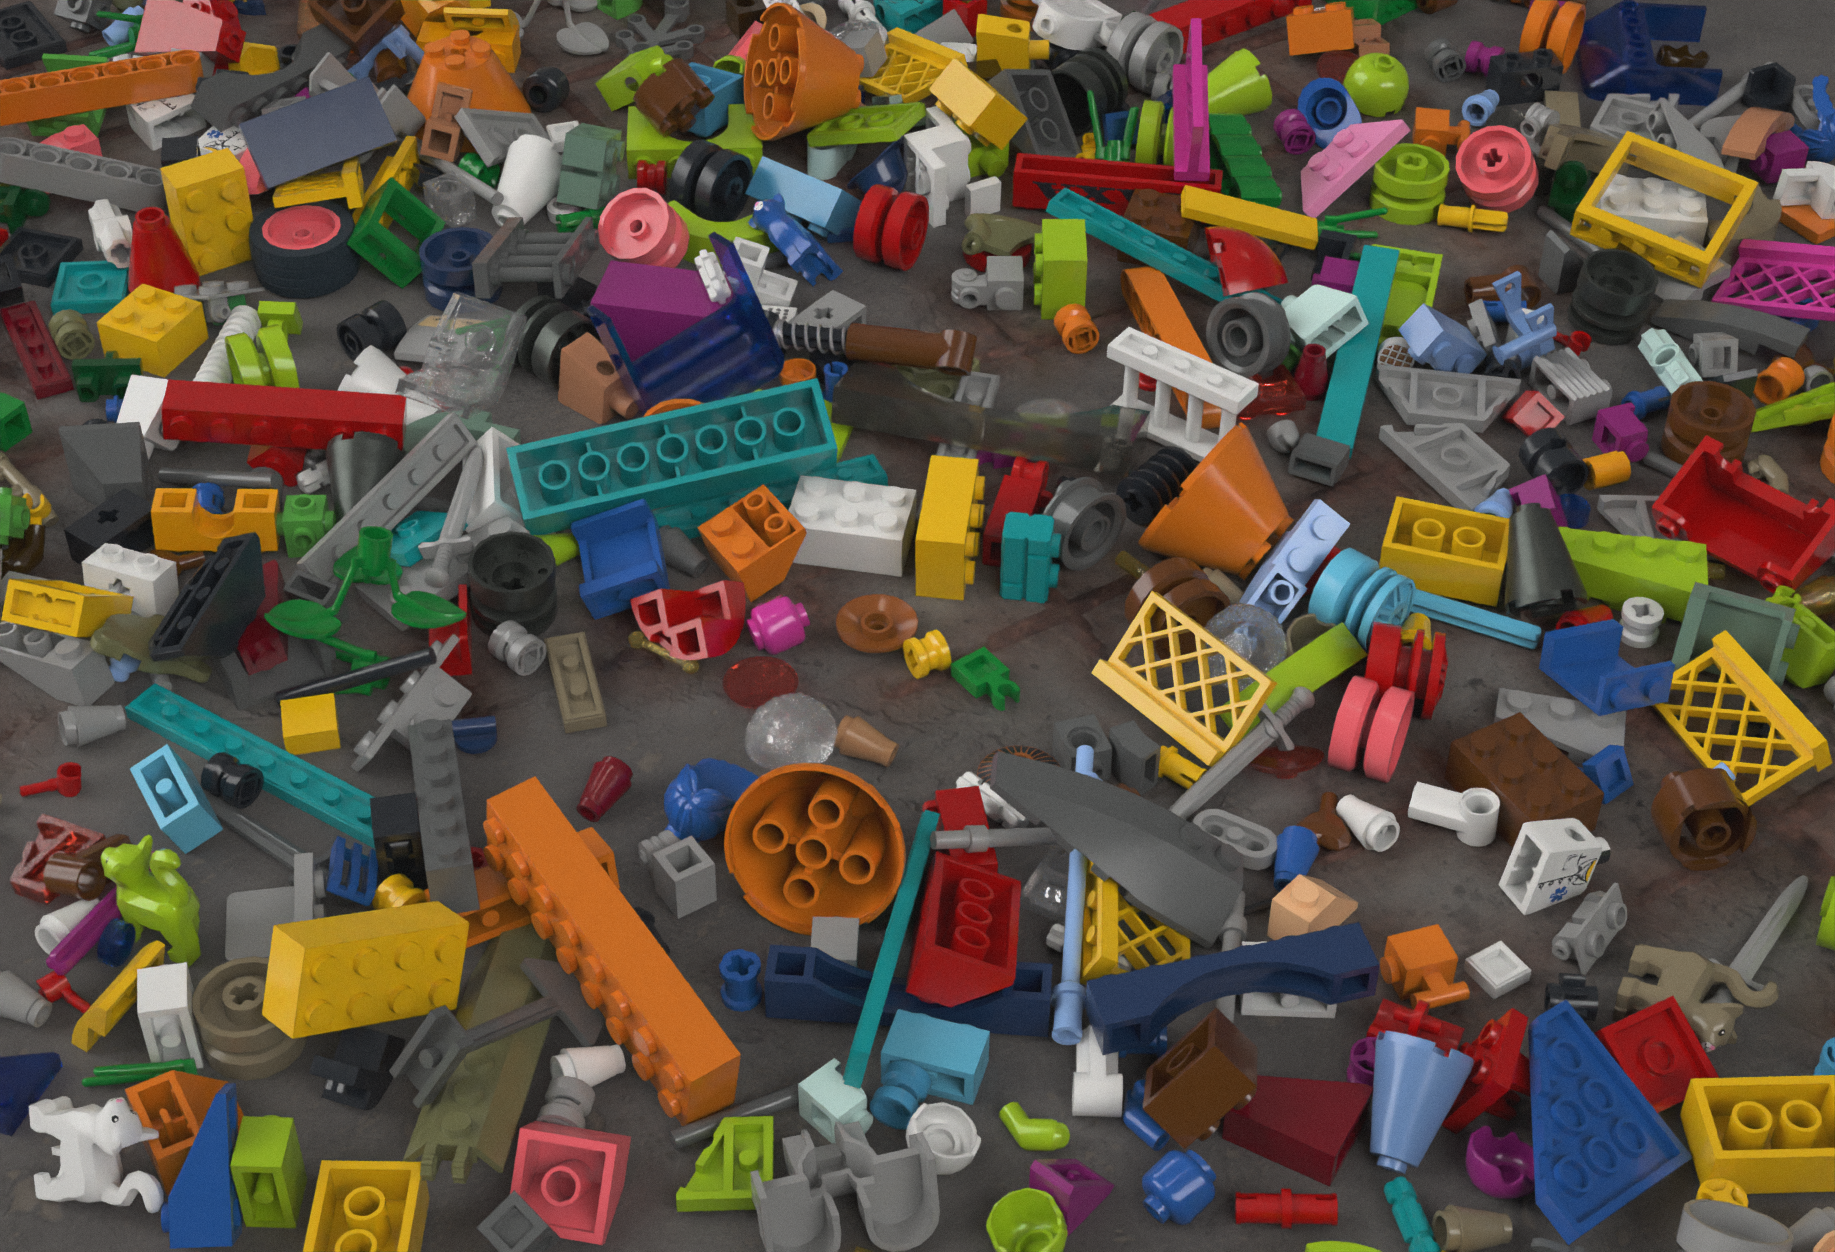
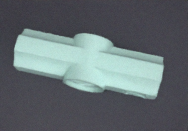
M1651 328L1641 335L1642 339L1638 348L1671 395L1682 385L1694 381H1703L1679 345L1673 341L1665 329L1655 330Z

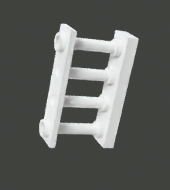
M1128 327L1108 344L1107 358L1123 364L1125 371L1123 394L1103 411V418L1162 445L1178 447L1197 461L1201 462L1217 443L1236 425L1237 414L1258 396L1259 383L1131 327ZM1140 372L1157 380L1155 407L1138 400ZM1172 386L1189 394L1187 421L1169 413ZM1204 401L1222 409L1219 435L1201 428Z

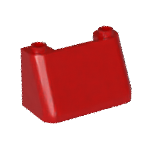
M1706 435L1652 505L1656 529L1669 539L1678 538L1682 541L1706 544L1708 555L1758 580L1772 594L1776 592V588L1779 585L1796 590L1835 554V500L1829 497L1823 507L1820 508L1819 501L1813 498L1808 504H1805L1744 473L1742 462L1734 459L1730 463L1720 454L1724 448L1723 443Z

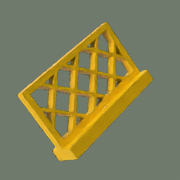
M896 27L887 32L890 42L884 46L888 57L873 77L860 78L859 88L877 96L902 94L903 103H915L933 94L929 91V88L954 57L966 67L968 65L964 54Z
M359 157L344 162L343 169L340 171L309 175L277 187L273 195L274 207H286L342 197L347 198L349 209L363 207L365 187Z
M1151 591L1109 660L1100 659L1092 671L1094 676L1210 767H1213L1243 738L1277 685V682L1162 595ZM1159 606L1166 612L1167 629L1152 633L1150 619ZM1177 621L1180 622L1182 625L1177 626ZM1192 631L1195 634L1197 652L1181 655L1178 634ZM1169 637L1171 658L1155 662L1153 641ZM1143 643L1145 664L1132 667L1124 660L1134 645ZM1206 643L1213 648L1207 649ZM1222 654L1225 657L1227 674L1210 678L1208 657ZM1198 659L1200 681L1184 685L1182 663ZM1172 666L1174 687L1161 690L1158 687L1156 669ZM1236 666H1238L1243 671L1237 672ZM1252 677L1260 685L1250 700L1240 702L1238 680ZM1228 682L1230 704L1214 708L1211 686ZM1201 689L1204 710L1191 713L1187 710L1185 692ZM1175 695L1176 701L1170 696ZM1232 712L1233 727L1224 739L1217 734L1215 715ZM1205 718V723H1203L1200 719Z
M1726 630L1712 638L1713 648L1674 672L1670 691H1686L1683 705L1664 703L1651 705L1704 768H1714L1723 762L1735 777L1737 773L1760 775L1757 785L1741 793L1748 806L1809 768L1814 767L1817 772H1820L1833 763L1828 743L1824 736ZM1712 664L1721 671L1718 683L1697 681L1698 673ZM1694 692L1716 693L1713 708L1691 706ZM1724 694L1742 695L1745 698L1743 710L1721 709ZM1688 717L1710 718L1707 733L1688 732L1686 729ZM1718 719L1740 721L1737 736L1715 734ZM1748 722L1767 723L1770 726L1768 738L1746 737ZM1712 744L1735 746L1732 760H1713L1710 757ZM1743 747L1765 749L1763 763L1740 762ZM1774 750L1793 751L1798 757L1797 760L1787 766L1770 765Z
M1087 858L1080 970L1081 984L1087 986V981L1098 979L1108 974L1116 975L1129 972L1118 968V957L1123 954L1136 970L1150 966L1136 949L1143 944L1156 959L1157 965L1191 958L1190 938L1148 915L1158 927L1150 931L1136 914L1141 910L1133 905L1130 906L1119 893L1118 887L1121 885L1111 877L1105 882L1090 871L1094 863ZM1124 919L1137 938L1130 941L1118 926V922ZM1164 935L1174 947L1175 955L1170 956L1156 938Z

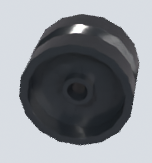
M703 139L696 140L684 149L675 164L669 186L670 200L677 201L696 216L708 221H734L744 209L749 198L745 193L753 178L751 162L748 157L730 149L724 150L717 144Z

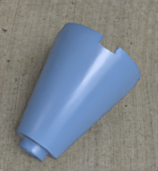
M1381 1031L1378 1032L1375 1046L1369 1153L1378 1157L1377 1166L1400 1174L1406 1173L1407 1166L1418 1168L1472 1071L1474 1060L1471 1057L1452 1048L1449 1057H1445V1051L1435 1047V1042L1393 1031H1386L1385 1034Z

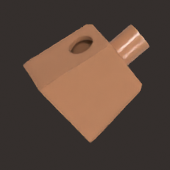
M585 333L561 349L558 401L598 424H605L617 414L622 415L626 419H631L638 412L641 405L640 400L629 393L631 374L629 368L590 333Z

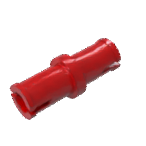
M1281 1188L1280 1193H1241L1240 1191H1235L1236 1225H1241V1223L1281 1224V1229H1292V1224L1337 1226V1193H1292L1291 1188Z

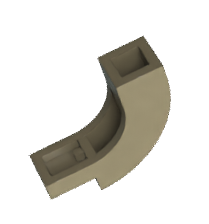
M1550 124L1538 157L1546 160L1544 166L1554 170H1558L1564 162L1578 161L1584 164L1587 170L1600 173L1621 139L1582 127ZM1624 162L1617 174L1626 176L1631 164Z
M1759 184L1749 211L1720 259L1731 265V268H1733L1740 257L1738 246L1743 239L1775 240L1782 212L1781 202L1779 199H1767V195L1762 193ZM1708 220L1702 247L1707 248L1723 220Z

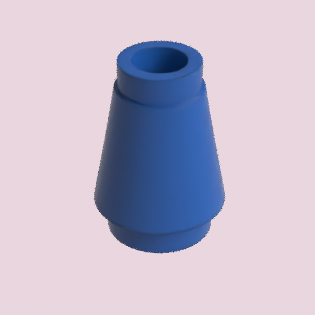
M1289 826L1283 830L1282 834L1277 836L1273 883L1277 891L1283 890L1299 874L1307 876L1319 853L1317 836L1311 830L1301 826Z

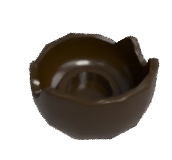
M1663 44L1656 54L1655 62L1661 73L1677 82L1688 83L1695 80L1703 72L1710 56L1704 50L1699 51L1698 54L1693 56L1689 52L1688 45L1675 49L1671 45Z

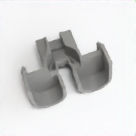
M327 52L309 75V95L311 97L354 82L356 79L330 52ZM373 84L395 136L405 139L406 135L415 136L426 122L423 114L396 85L393 84L386 91L384 88L379 90ZM374 151L359 156L360 164L365 163Z
M840 1121L835 1122L836 1143L820 1147H814L807 1129L801 1130L800 1135L782 1139L788 1176L762 1182L759 1170L750 1172L752 1201L758 1214L760 1236L766 1252H838L841 1243V1226L839 1213L833 1197L855 1192L857 1193L859 1213L868 1236L881 1249L896 1252L907 1251L917 1247L933 1234L939 1222L940 1206L936 1162L923 1132L909 1135L910 1148L877 1155L869 1146L859 1121L844 1125Z

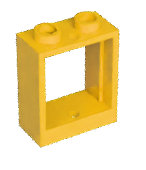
M9 579L1 620L73 637H92L96 630L104 626L107 618L111 615L131 614L134 596L62 580Z

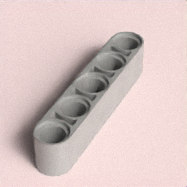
M14 137L0 138V182L90 202L108 199L110 203L117 205L119 208L137 212L146 207H158L162 210L165 207L166 195L159 169Z

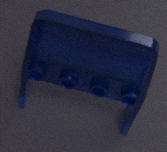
M1622 0L1620 3L1585 21L1580 44L1576 52L1582 89L1585 96L1593 100L1604 101L1608 94H1650V101H1658L1660 97L1668 101L1669 94H1679L1678 105H1710L1717 99L1723 75L1722 69L1665 67L1658 65L1655 62L1651 40L1699 42L1707 10L1706 6L1637 3L1633 0Z
M716 232L708 236L732 287L733 297L731 301L635 361H631L611 318L594 305L587 308L589 316L625 389L643 415L658 403L675 398L693 399L702 403H708L752 393L776 378L783 369L784 355L734 243Z

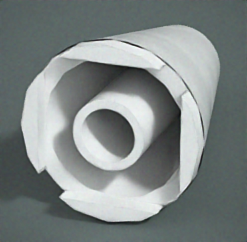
M525 134L520 136L518 140L513 141L509 146L497 191L503 194L504 200L500 205H493L492 215L500 227L509 217H523L525 225L558 194L561 171L573 172L572 166L562 165L563 154L560 156L553 149L555 144L550 140L537 135Z
M372 345L365 348L353 363L358 365V367L351 376L346 373L337 390L407 395L406 426L423 417L442 412V407L380 349Z

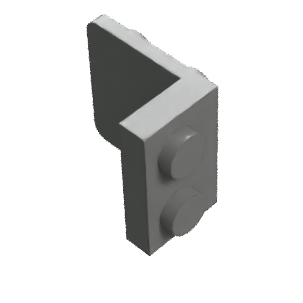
M313 852L294 854V886L234 892L227 897L226 962L252 956L269 958L274 925L327 917L325 904H320V898L327 897L326 875L324 870L316 871Z

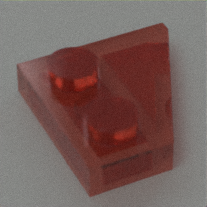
M1281 364L1273 369V375L1262 379L1261 375L1256 374L1247 378L1259 383L1258 396L1237 414L1236 418L1249 420L1259 415H1288L1292 411L1305 410L1306 396L1285 365Z
M42 814L36 822L40 831L36 841L27 842L22 852L23 859L15 867L9 881L15 894L48 905L60 895L50 892L45 887L43 881V872L49 859L57 853L73 855L106 838L104 834Z

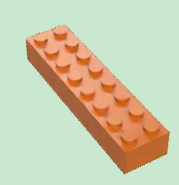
M536 776L487 799V820L483 822L487 835V846L483 848V852L488 865L494 872L500 871L507 880L509 893L515 903L519 906L524 904L530 912L532 924L537 934L543 940L548 938L556 948V956L562 969L567 974L573 973L581 983V992L587 1004L592 1009L598 1008L606 1018V1026L612 1039L618 1045L624 1044L631 1053L632 1063L639 1077L643 1081L650 1080L656 1088L658 1100L664 1112L670 1118L676 1116L681 1125L685 1126L714 1115L733 1104L741 1059L740 1052Z

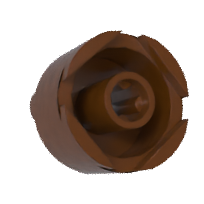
M682 58L673 59L662 65L666 71L660 76L653 72L641 84L633 98L636 102L634 105L638 111L664 138L678 129L682 133L688 131L697 121L694 116L700 109L706 108L715 98L710 88Z
M1698 768L1684 773L1674 771L1662 779L1661 789L1655 796L1651 806V818L1670 853L1684 867L1694 871L1717 869L1730 863L1728 856L1739 848L1743 853L1751 845L1756 835L1757 821L1735 783L1724 769Z

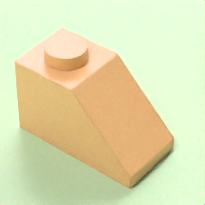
M1299 874L1272 899L1267 936L1273 940H1278L1289 935L1297 936L1324 930L1331 926H1339L1357 909L1358 902L1321 879Z

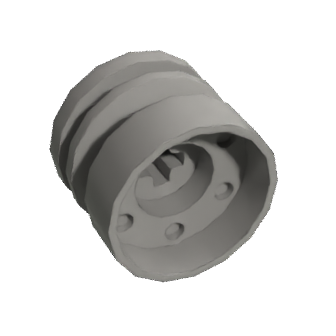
M1710 1199L1691 1200L1684 1203L1676 1235V1242L1684 1249L1677 1252H1791L1794 1241L1793 1233L1784 1224L1770 1216L1740 1205Z

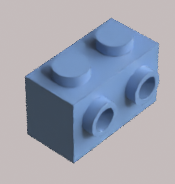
M1425 303L1398 329L1410 346L1407 351L1411 357L1421 365H1424L1426 362L1429 363L1434 370L1470 374L1487 356L1467 327Z

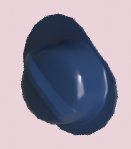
M904 135L887 147L871 165L855 175L847 184V188H859L865 195L871 186L881 184L893 187L900 193L904 189L908 177V171L901 155L904 151Z

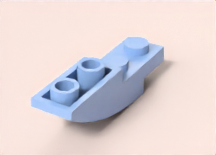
M1314 499L1293 529L1286 531L1270 552L1240 599L1226 630L1256 654H1259L1306 592L1305 584L1335 546L1350 523L1321 499Z

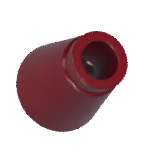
M1308 344L1304 347L1294 374L1292 387L1295 389V394L1303 400H1318L1328 390L1326 349L1322 345Z
M605 756L602 761L594 763L580 802L576 807L577 812L588 821L598 822L631 788V778L633 777L631 768L622 760L612 756Z

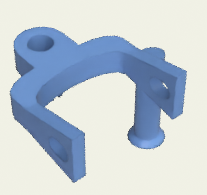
M399 24L397 27L394 25L356 65L347 71L358 80L367 77L369 71L374 66L375 57L381 50L389 48L399 59L409 54L420 65L424 51L409 37L410 32L402 24Z
M1516 271L1493 282L1492 285L1505 309L1506 318L1510 326L1519 337L1500 347L1493 346L1492 349L1495 358L1502 366L1505 360L1519 354L1522 360V370L1532 366V361L1536 356H1546L1548 352L1555 349L1553 337L1557 335V329L1553 323L1554 306L1551 303L1525 315L1521 307L1522 274ZM1512 283L1511 289L1505 292L1506 285ZM1544 315L1542 323L1537 324V319Z

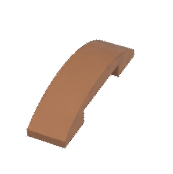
M1760 107L1747 109L1733 125L1723 144L1721 154L1751 160L1757 159L1765 151L1766 140L1773 132L1787 131L1794 126V116L1789 112Z

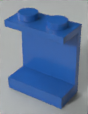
M1614 619L1545 632L1539 669L1598 716L1668 702L1675 664L1667 661L1638 668L1631 666L1618 656L1623 626Z

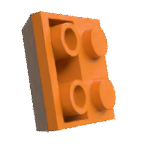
M1346 1L1327 3L1325 10L1314 11V5L1295 7L1293 13L1286 17L1290 56L1355 48L1353 6L1346 7Z
M764 484L697 527L712 560L731 581L744 582L745 596L750 602H753L785 580L807 534L801 523Z
M171 1070L125 1089L129 1106L138 1113L142 1126L159 1132V1138L142 1142L167 1196L170 1195L216 1093L228 1081ZM237 1102L239 1133L242 1117L244 1116V1114Z

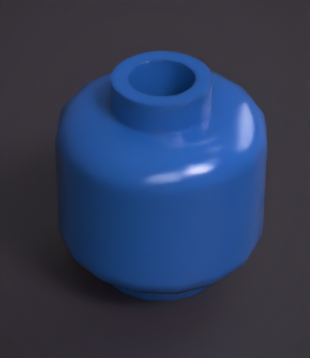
M1170 1150L1142 1177V1188L1147 1196L1142 1203L1146 1210L1162 1224L1169 1219L1175 1224L1187 1225L1215 1198L1213 1182L1216 1180V1175L1207 1162L1196 1152L1187 1150L1183 1153L1179 1150Z

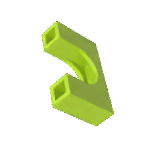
M728 104V126L726 130L719 136L706 141L717 144L724 150L730 149L748 157L753 167L754 175L763 156V140L756 137L752 132L751 126H755L753 116L746 114L745 104ZM628 106L626 147L628 179H637L638 160H646L649 164H656L659 160H666L667 178H671L679 156L693 141H682L671 136L664 138L635 106Z

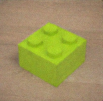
M1042 219L1041 233H1035L1034 305L1041 306V319L1054 320L1056 313L1068 304L1076 303L1085 307L1088 263L1085 219Z

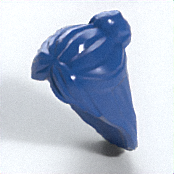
M707 758L702 759L696 765L686 764L677 778L669 784L664 794V810L669 820L664 831L670 830L680 840L692 835L697 843L714 838L716 834L725 831L727 820L736 801L745 789L759 777L753 772L747 771L736 764H730L725 760Z

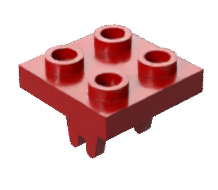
M1511 1008L1497 1021L1491 1019L1487 1022L1479 1037L1471 1044L1465 1042L1459 1047L1457 1051L1471 1057L1474 1060L1471 1073L1442 1123L1443 1127L1457 1134L1484 1111L1507 1121H1510L1517 1115L1516 1110L1511 1106L1516 1105L1520 1101V1096L1513 1090L1531 1097L1529 1059L1520 1052L1529 1017Z

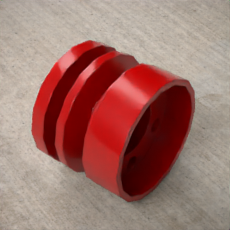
M1374 621L1364 678L1377 681L1380 692L1378 706L1384 693L1392 686L1413 691L1415 699L1422 700L1420 719L1431 721L1433 711L1442 698L1448 666L1445 644L1446 633L1435 632L1431 650L1422 649L1425 630L1418 629L1411 647L1402 645V626Z

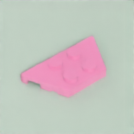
M1401 119L1351 124L1348 128L1338 132L1333 141L1322 152L1313 155L1309 159L1308 164L1300 171L1304 213L1313 218L1319 216L1411 131L1406 123Z

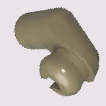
M1759 455L1758 459L1749 461L1748 470L1752 477L1759 480L1765 476L1769 486L1790 496L1788 475L1771 456Z

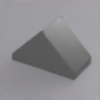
M1550 230L1545 237L1538 276L1556 295L1574 291L1577 287V280L1585 259L1555 232Z

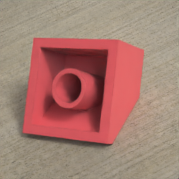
M542 1121L529 1123L519 1130L510 1194L515 1190L560 1238L603 1245L605 1244L624 1187L631 1136Z

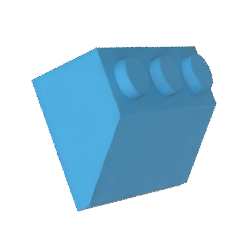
M762 156L745 193L757 200V202L764 199H773L776 194H781L785 201L787 216L799 224L802 221L809 223L808 230L825 238L828 232L839 236L842 229L853 227V221L856 220L862 201L838 187Z

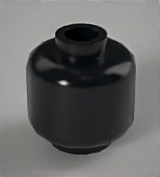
M542 66L527 76L522 86V94L533 110L540 113L551 112L557 109L566 101L570 91L566 75L560 69L553 66Z

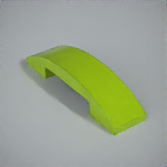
M1342 622L1266 673L1267 676L1277 682V685L1265 703L1274 714L1290 699L1296 687H1305L1314 693L1368 655ZM1255 681L1239 693L1240 702L1250 700L1260 683ZM1232 712L1219 714L1231 730L1233 727ZM1258 715L1255 717V719L1253 720L1252 724L1250 725L1244 736L1248 734L1261 721Z

